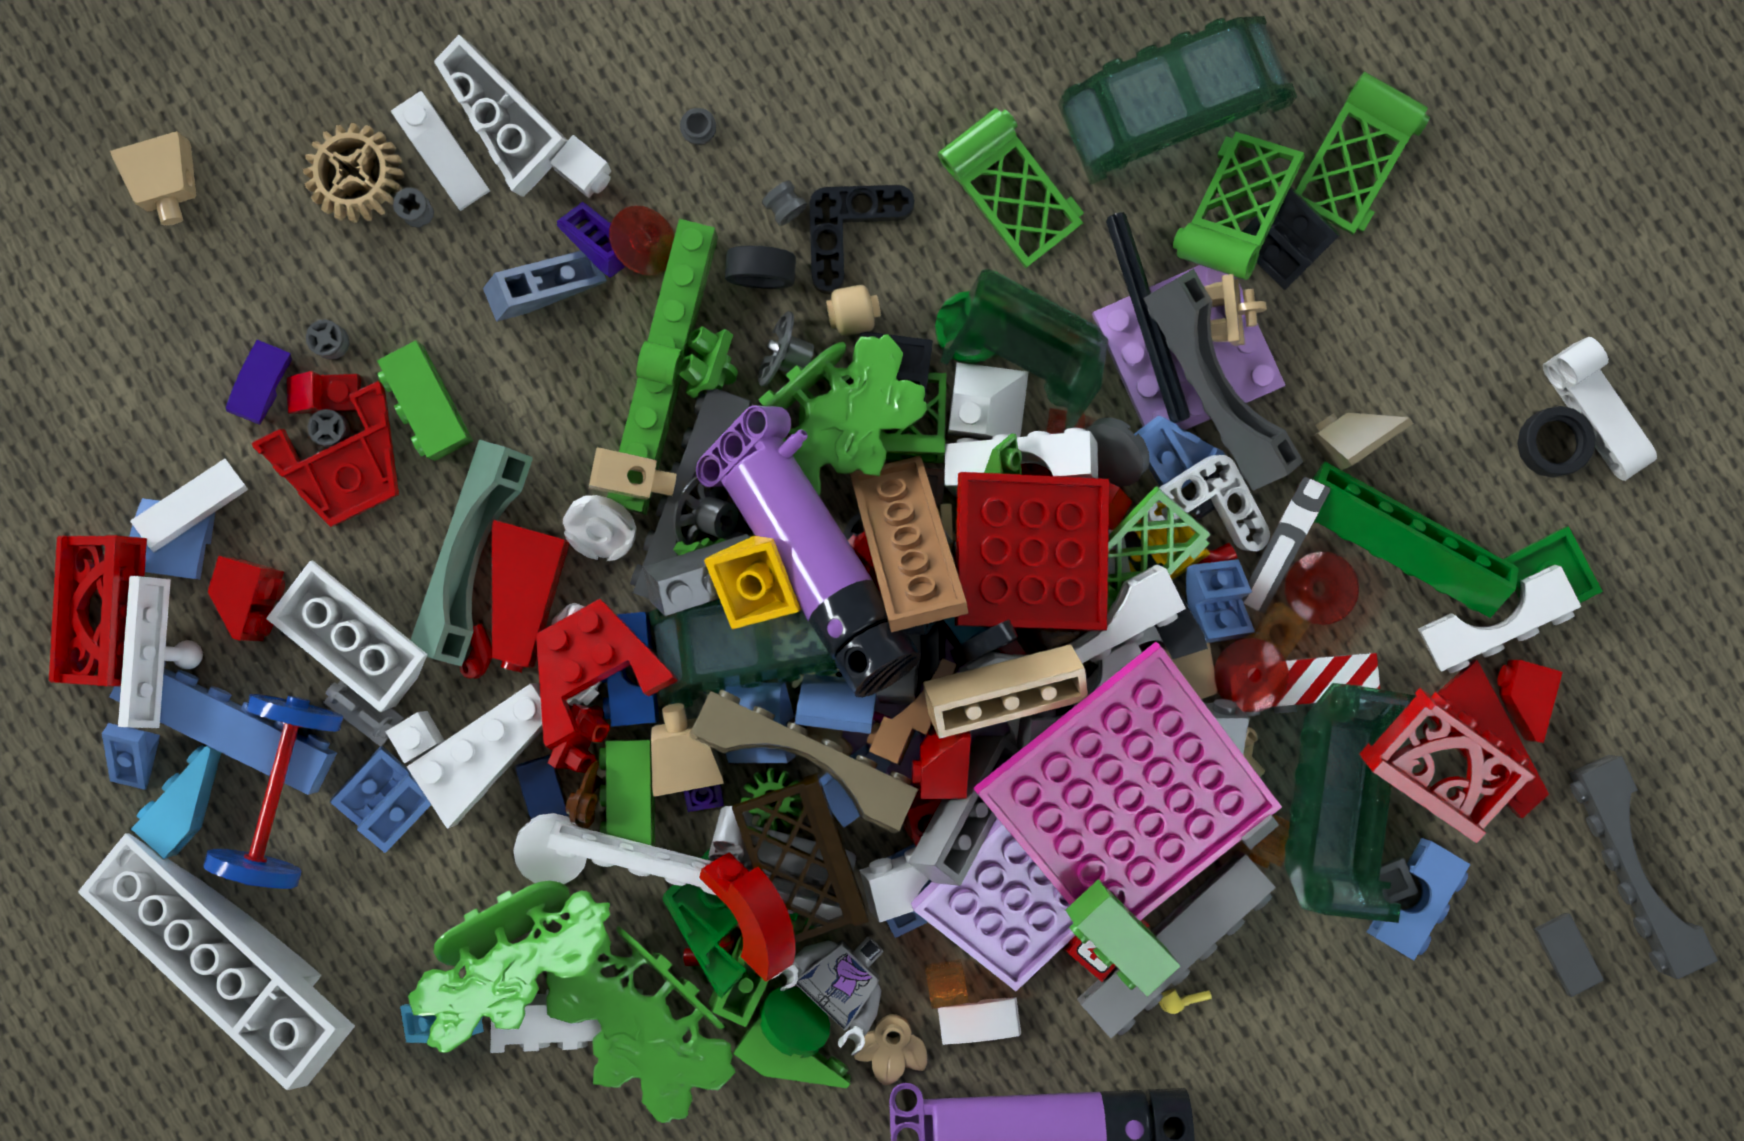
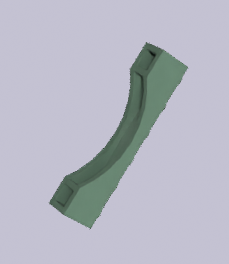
M483 440L478 441L411 637V641L427 654V657L462 666L474 632L472 622V591L480 555L492 531L493 521L498 520L508 505L522 492L533 457L504 446Z

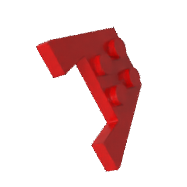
M376 381L349 395L365 430L303 461H300L285 429H278L251 443L253 448L273 465V468L281 477L287 479L298 491V494L330 527H335L399 496L386 392L381 381Z
M601 599L536 634L543 741L545 747L551 750L581 734L567 700L627 666H632L640 687L647 696H651L678 681L676 675L658 659L656 654Z

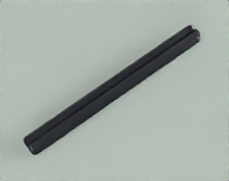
M1124 212L1110 215L1106 220L1107 227L1169 419L1173 423L1185 421L1190 417L1189 408L1170 349L1166 343V337L1158 323L1151 318L1148 306L1143 299L1151 294V290L1127 216Z

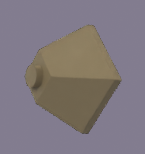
M1332 413L1315 425L1318 432L1312 435L1310 439L1327 463L1343 470L1353 466L1414 423L1409 417L1346 413L1337 418Z

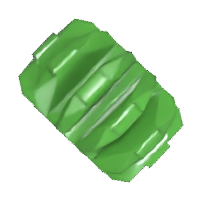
M769 768L767 771L768 781H765L761 773L756 772L753 776L759 787L746 783L744 789L754 794V797H743L741 802L769 793L767 790L776 791L787 787L784 782L788 778L789 772L784 770L779 781L775 780L774 768ZM795 780L788 786L799 783V781ZM800 794L784 798L779 811L785 814L788 811L795 816H799L801 809L792 805L791 802H801ZM759 808L748 811L753 816L757 813L761 816L756 823V826L761 828L770 816L769 813ZM776 816L770 826V829L773 831L778 829V817ZM781 819L786 827L791 825V823Z

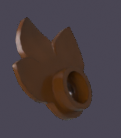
M595 761L588 767L580 788L576 793L572 792L566 804V814H569L570 822L585 829H588L595 820L597 796L593 793L602 781L597 775L598 761Z

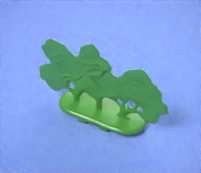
M889 334L883 335L880 339L873 336L860 337L854 347L853 361L847 368L834 367L844 356L847 349L845 342L836 343L818 355L805 368L796 365L786 374L790 381L777 393L768 390L758 399L763 406H778L785 410L797 400L806 410L804 421L798 427L790 429L789 434H795L799 429H802L808 435V438L793 454V457L819 496L821 493L820 467L825 464H831L837 473L852 474L856 469H859L864 474L880 476L887 453L879 438L880 430L894 428L904 430L922 418L926 412L924 386L915 384L910 380L898 381L896 379L903 352ZM827 373L831 386L829 393L809 399L805 392ZM846 375L851 376L854 379L853 384L848 385L842 377Z
M550 880L537 882L515 894L509 890L498 896V903L482 912L476 908L465 914L464 922L445 932L434 944L433 953L437 960L445 965L455 966V968L448 971L432 969L424 972L422 978L418 981L416 990L412 991L408 996L413 1015L436 1016V1020L430 1028L427 1045L432 1048H438V1051L442 1053L452 1051L471 1038L473 1030L483 1016L490 1017L497 1029H519L526 1014V1005L533 1001L539 990L536 982L539 974L547 971L561 978L580 977L588 974L595 961L596 952L603 945L607 935L603 923L610 915V903H596L592 898L591 892L583 890L572 894L570 897V892L566 885ZM564 913H569L570 918L568 920H564L561 918V915ZM552 920L562 925V929L556 933L549 932L543 924L546 922L547 925L551 924ZM539 928L541 934L537 939H535L534 933L536 929ZM531 931L529 936L524 940L514 944L510 943L511 941ZM465 966L466 975L460 978L459 971Z
M617 926L616 932L632 949V956L619 957L612 955L610 951L611 941L607 934L603 945L596 952V958L591 969L585 976L561 978L555 976L554 973L547 972L546 983L549 988L546 997L547 1015L550 1018L570 1024L581 1023L585 1020H598L601 1024V1031L593 1038V1054L598 1058V1063L594 1067L593 1084L620 1088L623 1083L628 1082L631 1078H640L641 1090L643 1092L642 1103L657 1121L670 1123L672 1119H684L688 1116V1110L692 1102L690 1091L692 1087L718 1091L735 1074V1068L730 1064L733 1056L731 1044L724 1039H706L700 1035L698 1021L704 1017L718 1029H723L725 1026L695 997L700 991L689 980L681 977L677 980L668 971L672 964L662 954L655 952L650 954L626 931ZM603 953L609 957L607 961L599 962L597 960L599 955ZM616 964L615 967L618 970L622 966L625 968L616 977H604L601 974V969ZM643 964H648L666 981L654 996H643L634 987L633 971ZM628 976V985L623 988L621 979ZM673 989L695 1008L691 1015L679 1020L672 1018L665 998ZM690 1030L692 1034L691 1040L688 1043H684L682 1038Z

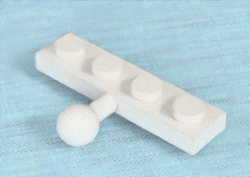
M141 576L129 577L118 727L159 728L164 661H174L182 669H193L202 661L203 651L194 641L185 640L179 642L175 647L166 646L171 579Z

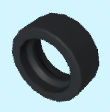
M747 245L729 248L726 254L725 279L729 283L749 288L781 289L791 287L795 282L796 256L790 251L767 246Z
M1557 406L1539 411L1528 418L1519 431L1517 445L1521 459L1530 470L1538 475L1553 478L1575 473L1584 467L1594 453L1596 439L1593 427L1586 416L1574 408ZM1547 422H1564L1575 435V453L1563 463L1548 462L1538 451L1536 444L1537 432Z

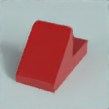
M308 371L287 377L288 414L316 413L324 409L335 412H357L349 395L361 389V375H320L314 371Z

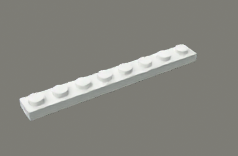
M555 821L550 833L547 848L554 849L561 856L592 859L593 863L603 867L621 866L628 868L631 873L638 876H649L652 874L664 877L667 882L674 885L683 886L687 883L699 886L703 891L716 895L699 878L701 869L713 861ZM775 877L772 883L781 898L787 901L795 883ZM800 886L792 903L811 912L819 894ZM824 897L816 914L830 920L842 916V911L839 903Z

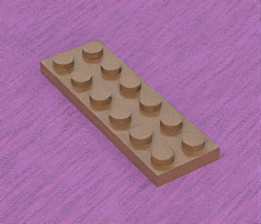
M921 456L884 464L880 476L867 475L861 470L850 474L891 632L968 614L967 602Z

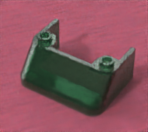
M984 269L974 282L948 334L941 363L948 365L955 352L963 356H976L983 347L1044 379V390L1049 401L1056 406L1068 408L1064 428L1069 429L1076 425L1101 389L1108 338L1093 323L994 270Z

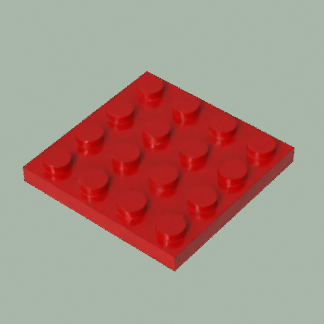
M980 472L958 473L956 570L967 602L968 614L956 616L955 626L994 627L1010 619L1014 628L1106 631L1109 479Z

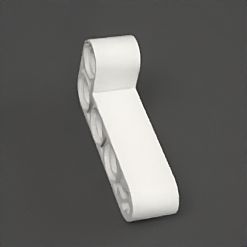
M1587 337L1572 344L1543 364V371L1567 407L1574 408L1586 416L1594 430L1595 448L1617 478L1626 481L1657 459V453L1600 370L1608 364V356L1604 348L1594 338Z

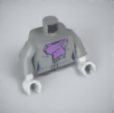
M869 936L855 950H852L843 940L837 944L828 940L805 946L795 955L793 965L781 972L786 976L787 983L780 990H787L796 984L844 1031L850 1026V1030L839 1039L838 1045L841 1048L847 1038L852 1039L855 1042L856 1048L851 1055H856L864 1047V1036H866L878 1013L882 990L878 984L879 975L870 966L884 951Z

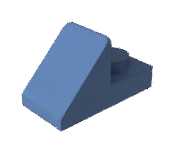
M108 723L102 732V739L110 782L146 790L160 735L135 728L118 727V725Z

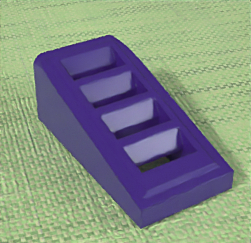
M581 202L557 220V226L609 278L613 277L634 260V241L586 203ZM585 219L588 221L580 229L575 227ZM595 230L598 231V232H596L594 235H592L590 238L587 237V236H588L589 234H591L593 231H595ZM606 240L608 241V243H606L604 246H602V247L599 246V245H601L604 241H606Z

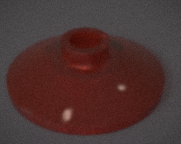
M629 206L622 209L613 218L609 228V240L616 257L627 268L639 274L656 275L666 270L675 237L670 224L658 212L648 207Z
M1314 552L1301 557L1291 567L1286 577L1285 595L1289 606L1301 619L1312 624L1327 625L1342 620L1353 610L1359 595V582L1353 567L1344 558L1331 552ZM1316 582H1321L1325 586V592L1321 596L1316 595L1313 591V586Z
M1257 638L1241 639L1228 645L1219 655L1214 668V682L1221 698L1235 702L1244 712H1260L1275 705L1284 695L1289 680L1288 666L1282 653L1271 643ZM1252 668H1256L1260 672V678L1255 683L1248 679V672Z

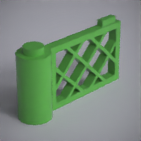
M1364 71L1354 85L1343 108L1295 191L1302 196L1308 183L1322 179L1327 199L1314 203L1305 197L1303 198L1325 220L1352 235L1357 229L1363 232L1375 213L1369 207L1412 134L1419 136L1430 119V116L1425 114L1428 107ZM1347 115L1361 123L1364 136L1345 141L1341 125ZM1369 127L1377 132L1370 134ZM1337 134L1339 143L1330 145ZM1384 135L1397 142L1391 155L1381 158L1376 157L1372 142L1373 138ZM1365 141L1370 161L1351 165L1347 146ZM1340 148L1345 168L1327 173L1323 161L1325 153ZM1386 161L1384 167L1380 172L1378 163ZM1372 165L1375 176L1373 186L1358 190L1353 170ZM1319 166L1320 175L1313 176L1315 170ZM1347 172L1352 192L1333 197L1328 177ZM1368 193L1362 203L1360 195ZM1354 197L1357 213L1350 223L1338 216L1335 202ZM1329 204L1330 211L1321 206Z
M994 108L937 154L946 170L961 184L1026 269L1082 225L1083 222L1079 217L1084 212L1072 196L1065 200L1016 136L1015 129L1018 125L1013 116L1007 110L1001 112ZM1013 149L1017 151L1024 161L1022 174L1002 171L1004 156ZM998 162L997 171L988 170L990 167H992L995 163ZM1028 167L1035 176L1027 175ZM980 175L996 176L994 196L980 195L971 182ZM1001 177L1021 180L1019 200L999 197ZM1026 181L1040 182L1046 189L1044 203L1024 200ZM1050 196L1053 198L1056 204H1049ZM985 201L993 202L992 210ZM998 203L1018 205L1016 225L1001 223L997 217ZM1023 206L1043 209L1041 228L1021 226ZM1048 210L1063 211L1071 224L1062 231L1046 229ZM1008 230L1015 231L1014 238L1011 236ZM1020 231L1040 234L1039 249L1029 257L1019 246ZM1045 235L1054 236L1051 240L1044 244Z
M1235 132L1233 138L1226 136L1217 154L1218 158L1222 159L1192 222L1188 223L1185 228L1181 227L1177 231L1173 248L1177 249V257L1248 280L1256 266L1260 249L1301 166L1304 152ZM1241 145L1254 149L1258 157L1239 164L1235 155ZM1278 158L1292 161L1288 170L1275 175L1272 174L1268 162ZM1262 165L1268 178L1248 185L1243 172ZM1238 175L1243 188L1224 195L1220 187L1222 181ZM1272 186L1276 194L1274 199L1258 206L1253 193ZM1247 195L1253 208L1233 215L1228 203ZM1223 205L1228 215L1227 219L1217 223L1204 219L1209 210ZM1257 216L1261 224L1257 235L1254 236L1241 232L1238 223Z
M1157 486L1108 535V558L1115 557V573L1108 574L1107 611L1116 600L1122 587V581H1126L1147 570L1148 554L1167 553V562L1163 567L1171 575L1189 556L1195 559L1210 544L1207 540L1211 535L1209 531ZM1160 500L1167 506V520L1148 522V511ZM1174 513L1181 519H1174ZM1190 526L1196 531L1186 543L1174 544V527ZM1167 528V544L1148 546V530ZM1130 531H1141V547L1122 548V537ZM1141 555V571L1122 573V557ZM1109 582H1115V587L1112 586Z

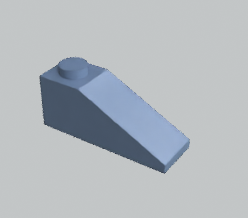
M577 251L496 272L484 286L483 290L495 320L498 322L533 312L605 283L607 280L604 273L582 251Z

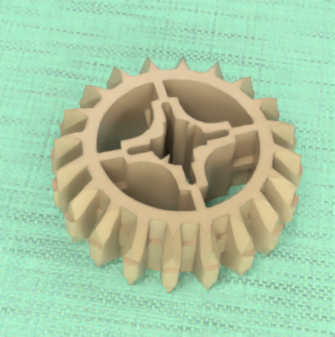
M350 123L348 132H346L341 125H336L335 136H332L327 131H323V138L326 141L322 145L316 141L312 142V146L317 150L316 155H305L306 160L313 164V166L303 169V173L307 177L312 178L305 183L306 189L314 192L311 196L313 202L322 204L321 210L326 214L334 212V217L337 220L343 221L348 216L352 223H357L361 213L365 220L372 221L371 210L375 209L380 215L385 214V209L381 204L387 201L393 205L394 198L390 195L391 191L399 192L402 190V187L394 181L404 178V172L396 168L402 164V158L394 154L396 151L395 145L392 142H386V136L382 132L374 134V130L368 125H365L360 131L359 126L355 123ZM363 147L361 150L357 148L352 155H340L341 152L347 149ZM376 156H378L380 162V174L377 182L371 178V170L375 165L373 160ZM331 164H333L336 168V176L332 181L334 186L330 190L328 172ZM345 165L351 170L359 171V174L365 181H362L357 176L348 175L349 172L342 166ZM357 190L368 191V193L362 197L356 199H345L346 196L351 197V195Z

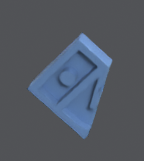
M1159 415L1134 434L1136 436L1139 433L1146 443L1149 451L1148 468L1160 487L1206 457L1225 455L1222 450L1213 447L1196 435ZM1186 480L1183 483L1181 490L1192 481Z

